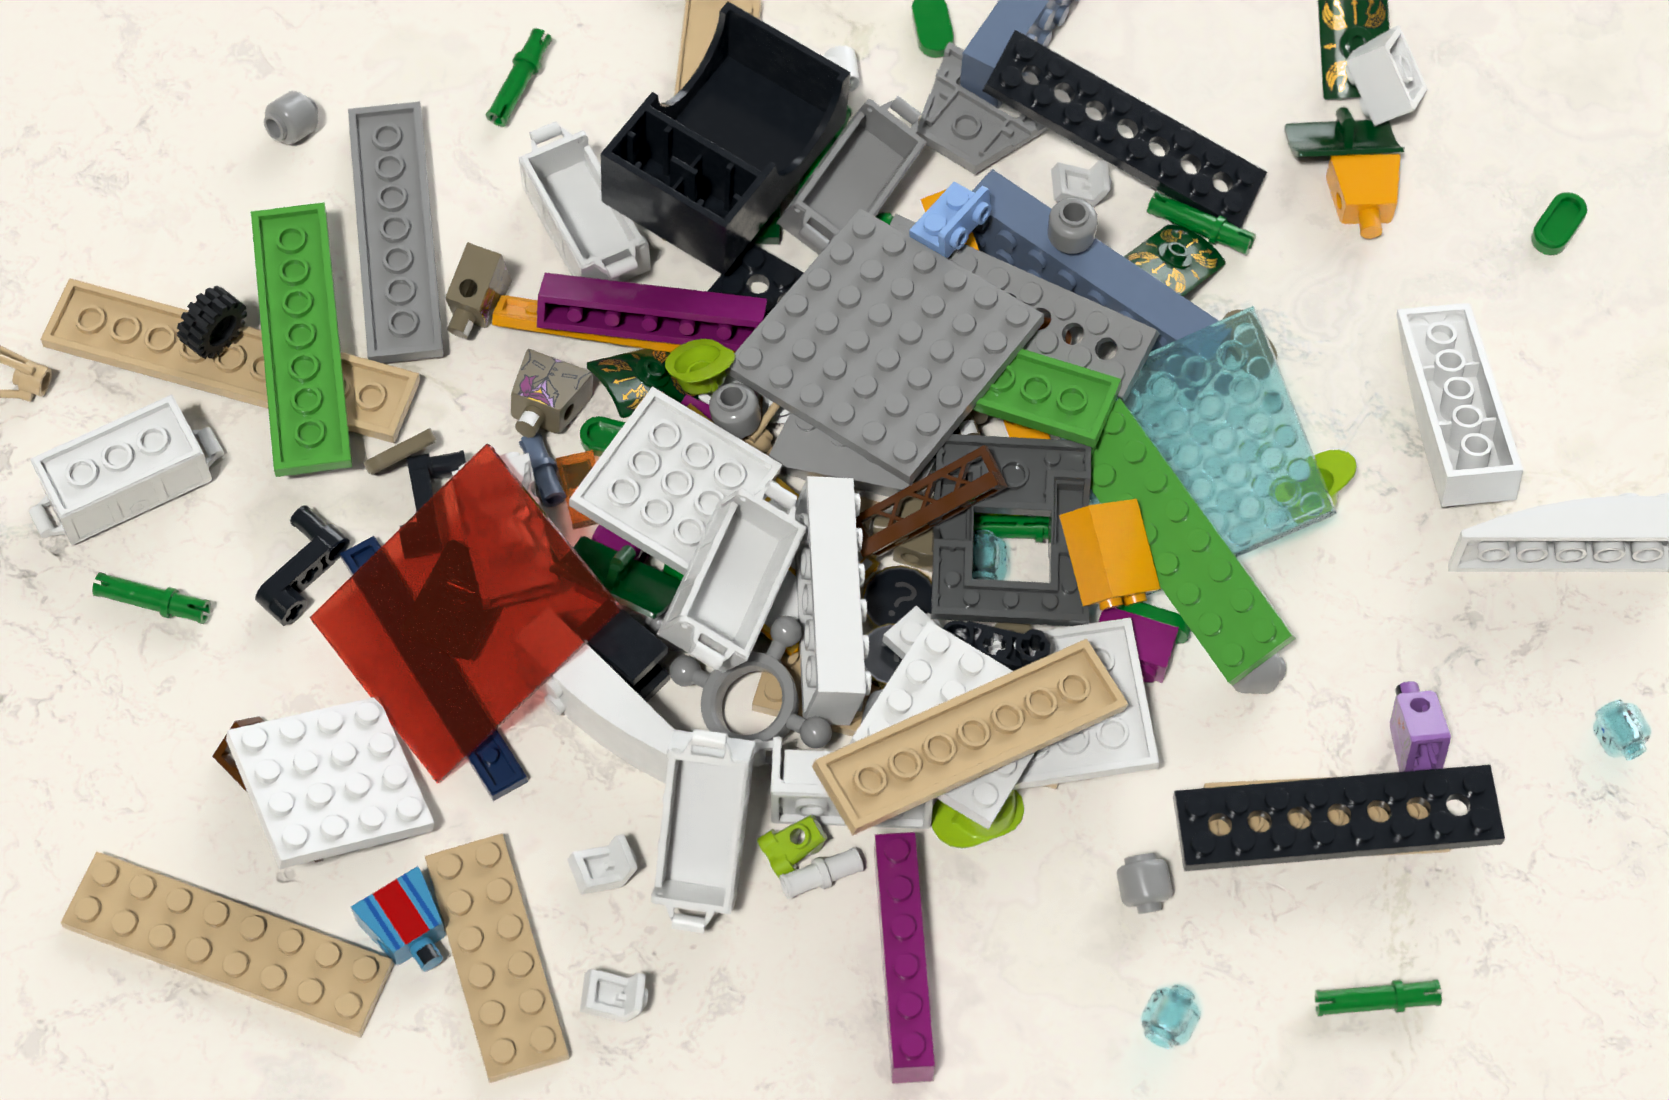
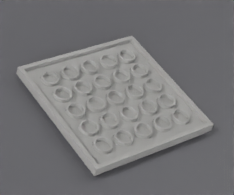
M860 208L734 353V362L725 370V373L911 485L976 406V402L985 395L992 383L994 384L1006 367L1017 356L1018 352L1044 323V314Z

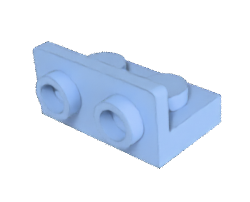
M954 181L909 230L910 237L948 258L955 249L959 250L964 246L969 234L978 224L982 225L988 219L991 213L989 189L981 186L974 193Z

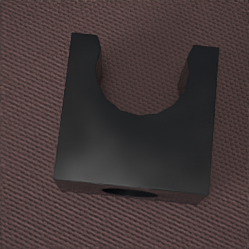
M609 599L576 631V634L646 702L670 680V673L658 664L668 653V646L613 600Z

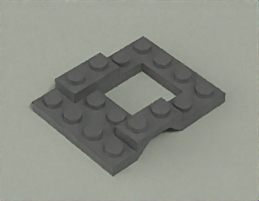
M952 434L936 453L935 472L979 447L986 445L1008 487L933 527L931 619L1055 626L1089 624V606H1083L1059 515L1088 506L1091 447L1070 440ZM982 458L969 465L965 480L971 482L989 472ZM960 470L952 473L951 476L958 478ZM946 478L936 482L934 499L938 500L953 492L956 482ZM974 513L1049 516V583L972 579Z

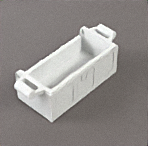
M555 121L529 132L532 152L518 157L522 188L571 276L624 282L651 270L649 243L646 238L640 235L631 219L601 202V165L589 145L588 136L585 131L582 130L571 134L566 129L560 127L558 122ZM561 134L563 136V138H560L556 141L548 143L539 148L537 147V144L545 142Z
M169 395L31 458V463L46 496L29 510V514L42 538L66 534L71 545H74L213 481L209 467L215 460L221 458L224 452L211 428L206 427L202 430L190 429L173 395ZM197 437H199L202 445L204 446L209 456L206 459L202 449L200 448L196 440ZM49 505L52 506L61 523L56 528L53 527L44 509Z
M769 480L765 487L755 495L741 488L717 503L657 635L722 673L748 660L807 529L805 525L795 520V502L797 500L795 494ZM766 495L788 509L787 514L763 500V496Z
M694 729L693 732L674 731L667 748V775L662 802L663 811L657 848L655 884L651 895L652 903L666 905L668 915L672 921L671 929L704 934L705 926L711 920L714 912L731 915L739 888L756 741L727 737V733ZM676 907L706 912V917L674 913V909Z
M773 737L772 741L764 742L759 739L753 740L756 741L753 765L772 766L771 822L774 824H794L812 814L820 825L846 826L812 768L816 759L834 751L785 750L783 763L782 737ZM765 751H773V755L766 756ZM933 799L873 827L931 828Z

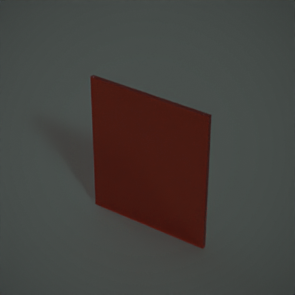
M486 444L309 618L371 698L374 697L383 706L392 726L426 768L432 779L436 783H441L611 621L622 608L496 453L494 447Z

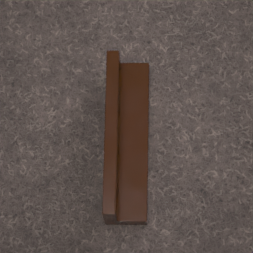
M983 445L859 513V516L856 517V528L862 529L863 542L860 552L863 558L876 559L1007 488L1008 486L988 446ZM982 458L989 472L971 482L965 480L969 465ZM960 470L958 478L951 476L952 473ZM943 478L956 482L953 492L938 500L931 498L936 482ZM927 488L925 496L917 494L919 491ZM910 496L923 500L920 510L905 518L898 516L903 500ZM893 506L891 514L883 512ZM877 514L890 518L887 528L872 536L864 523Z

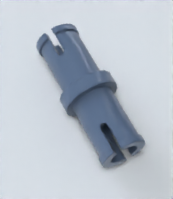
M537 432L532 438L522 436L519 445L524 454L529 453L535 483L541 495L543 505L554 507L564 501L563 498H566V494L556 474L558 470L557 464L553 458L549 457L541 433Z

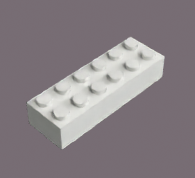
M807 476L795 505V520L807 527L795 553L798 622L802 628L799 650L803 718L808 719L816 716L824 718L830 725H850L856 712L862 710L865 695H869L871 691V674L869 671H865L864 659H867L869 653L868 635H863L862 623H865L867 616V603L865 599H860V587H863L865 568L863 563H858V552L862 548L863 534L861 528H856V517L859 516L861 505L860 494L854 493L853 478Z

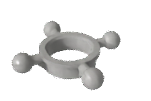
M781 616L772 623L770 634L773 641L766 654L751 652L746 662L724 673L714 669L709 674L701 670L695 658L687 655L679 656L672 662L670 676L677 685L688 687L695 684L703 688L701 713L709 731L727 733V737L751 741L759 739L764 742L772 741L773 737H782L783 739L790 730H793L800 734L803 743L810 748H821L831 739V726L824 718L815 716L805 719L797 715L799 699L796 686L790 672L781 663V658L786 648L795 645L802 635L800 623L791 616ZM754 671H762L774 675L782 690V705L776 719L766 729L755 734L740 735L731 732L726 726L722 715V702L729 686L740 676Z

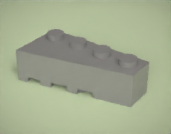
M791 412L769 454V457L783 464L779 473L780 476L788 475L801 478L802 480H806L807 476L853 478L854 489L874 492V494L888 497L910 486L900 478ZM935 458L929 461L911 485L935 472ZM927 488L919 491L917 494L925 496Z

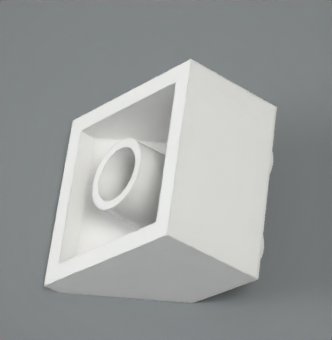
M1399 25L1353 50L1345 61L1347 78L1352 85L1356 84L1361 95L1359 99L1361 109L1366 117H1371L1374 126L1414 111L1427 91L1425 82Z

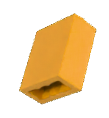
M1137 499L1088 505L1059 515L1083 606L1099 604L1100 611L1121 606L1123 602L1124 606H1129L1147 601L1146 593L1161 589Z

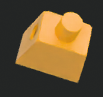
M1400 154L1339 155L1330 157L1326 181L1339 220L1343 224H1359L1360 235L1364 238L1380 236L1382 234L1381 223H1389L1393 219L1398 200Z

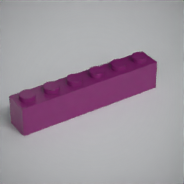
M544 273L538 293L537 328L681 345L692 340L712 339L732 351H737L765 318L767 299Z
M915 832L875 834L874 861L892 1084L933 1081L935 1061Z

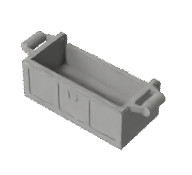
M899 96L882 106H879L872 99H868L846 125L776 223L820 255L860 208L875 217L927 143V141L916 134L918 117L921 113ZM889 107L911 123V128L887 111Z

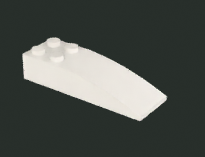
M1471 304L1397 309L1396 315L1409 387L1423 446L1441 507L1516 500L1523 468Z
M1623 493L1618 496L1574 499L1536 506L1496 517L1461 531L1448 563V572H1669V493H1662L1657 496H1639L1635 493Z
M551 608L547 609L514 637L517 651L515 658L519 663L520 670L518 674L520 678L531 689L537 687L545 695L544 700L557 715L564 713L575 725L601 746L633 767L666 784L667 748L675 730Z

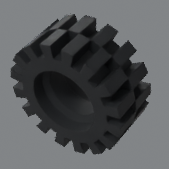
M214 286L213 289L211 287L205 289V295L199 293L196 296L197 301L195 303L190 302L187 306L189 311L183 312L180 318L184 321L178 323L177 329L180 330L177 332L179 340L204 359L207 357L209 359L214 358L215 353L220 355L223 353L224 346L229 348L232 344L231 339L239 336L240 332L238 329L244 327L245 321L243 319L247 317L246 306L219 286Z

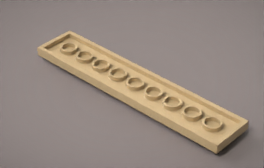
M69 278L40 339L43 347L268 409L261 330L247 326L239 328L240 334L237 338L233 337L231 339L232 344L229 348L224 346L223 353L220 355L215 353L214 358L209 359L207 357L204 359L177 337V332L180 331L177 329L178 323L184 321L180 317L183 312H188L189 310ZM341 352L349 431L395 443L420 383L419 373Z

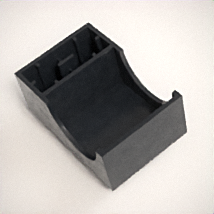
M727 1L719 12L718 24L710 46L685 86L674 97L664 103H660L658 95L651 92L600 153L601 202L724 275L846 122L851 72Z

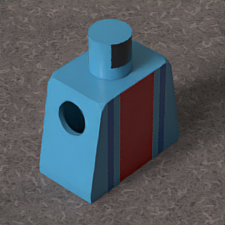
M418 866L351 906L357 924L396 965H400L414 957L422 971H429L443 960V956L435 946V943L446 936L445 929Z

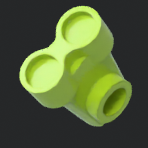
M812 814L778 832L771 829L757 838L759 847L767 856L778 878L779 875L797 870L796 864L805 856L818 853L822 849L824 841L827 840L821 825ZM803 830L805 833V839L801 844H799L798 836L799 833Z

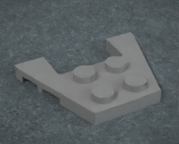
M949 42L946 45L942 63L936 73V80L925 104L916 134L927 141V146L976 174L1049 128L1024 114L1014 118L961 87L959 84L962 53L964 50Z

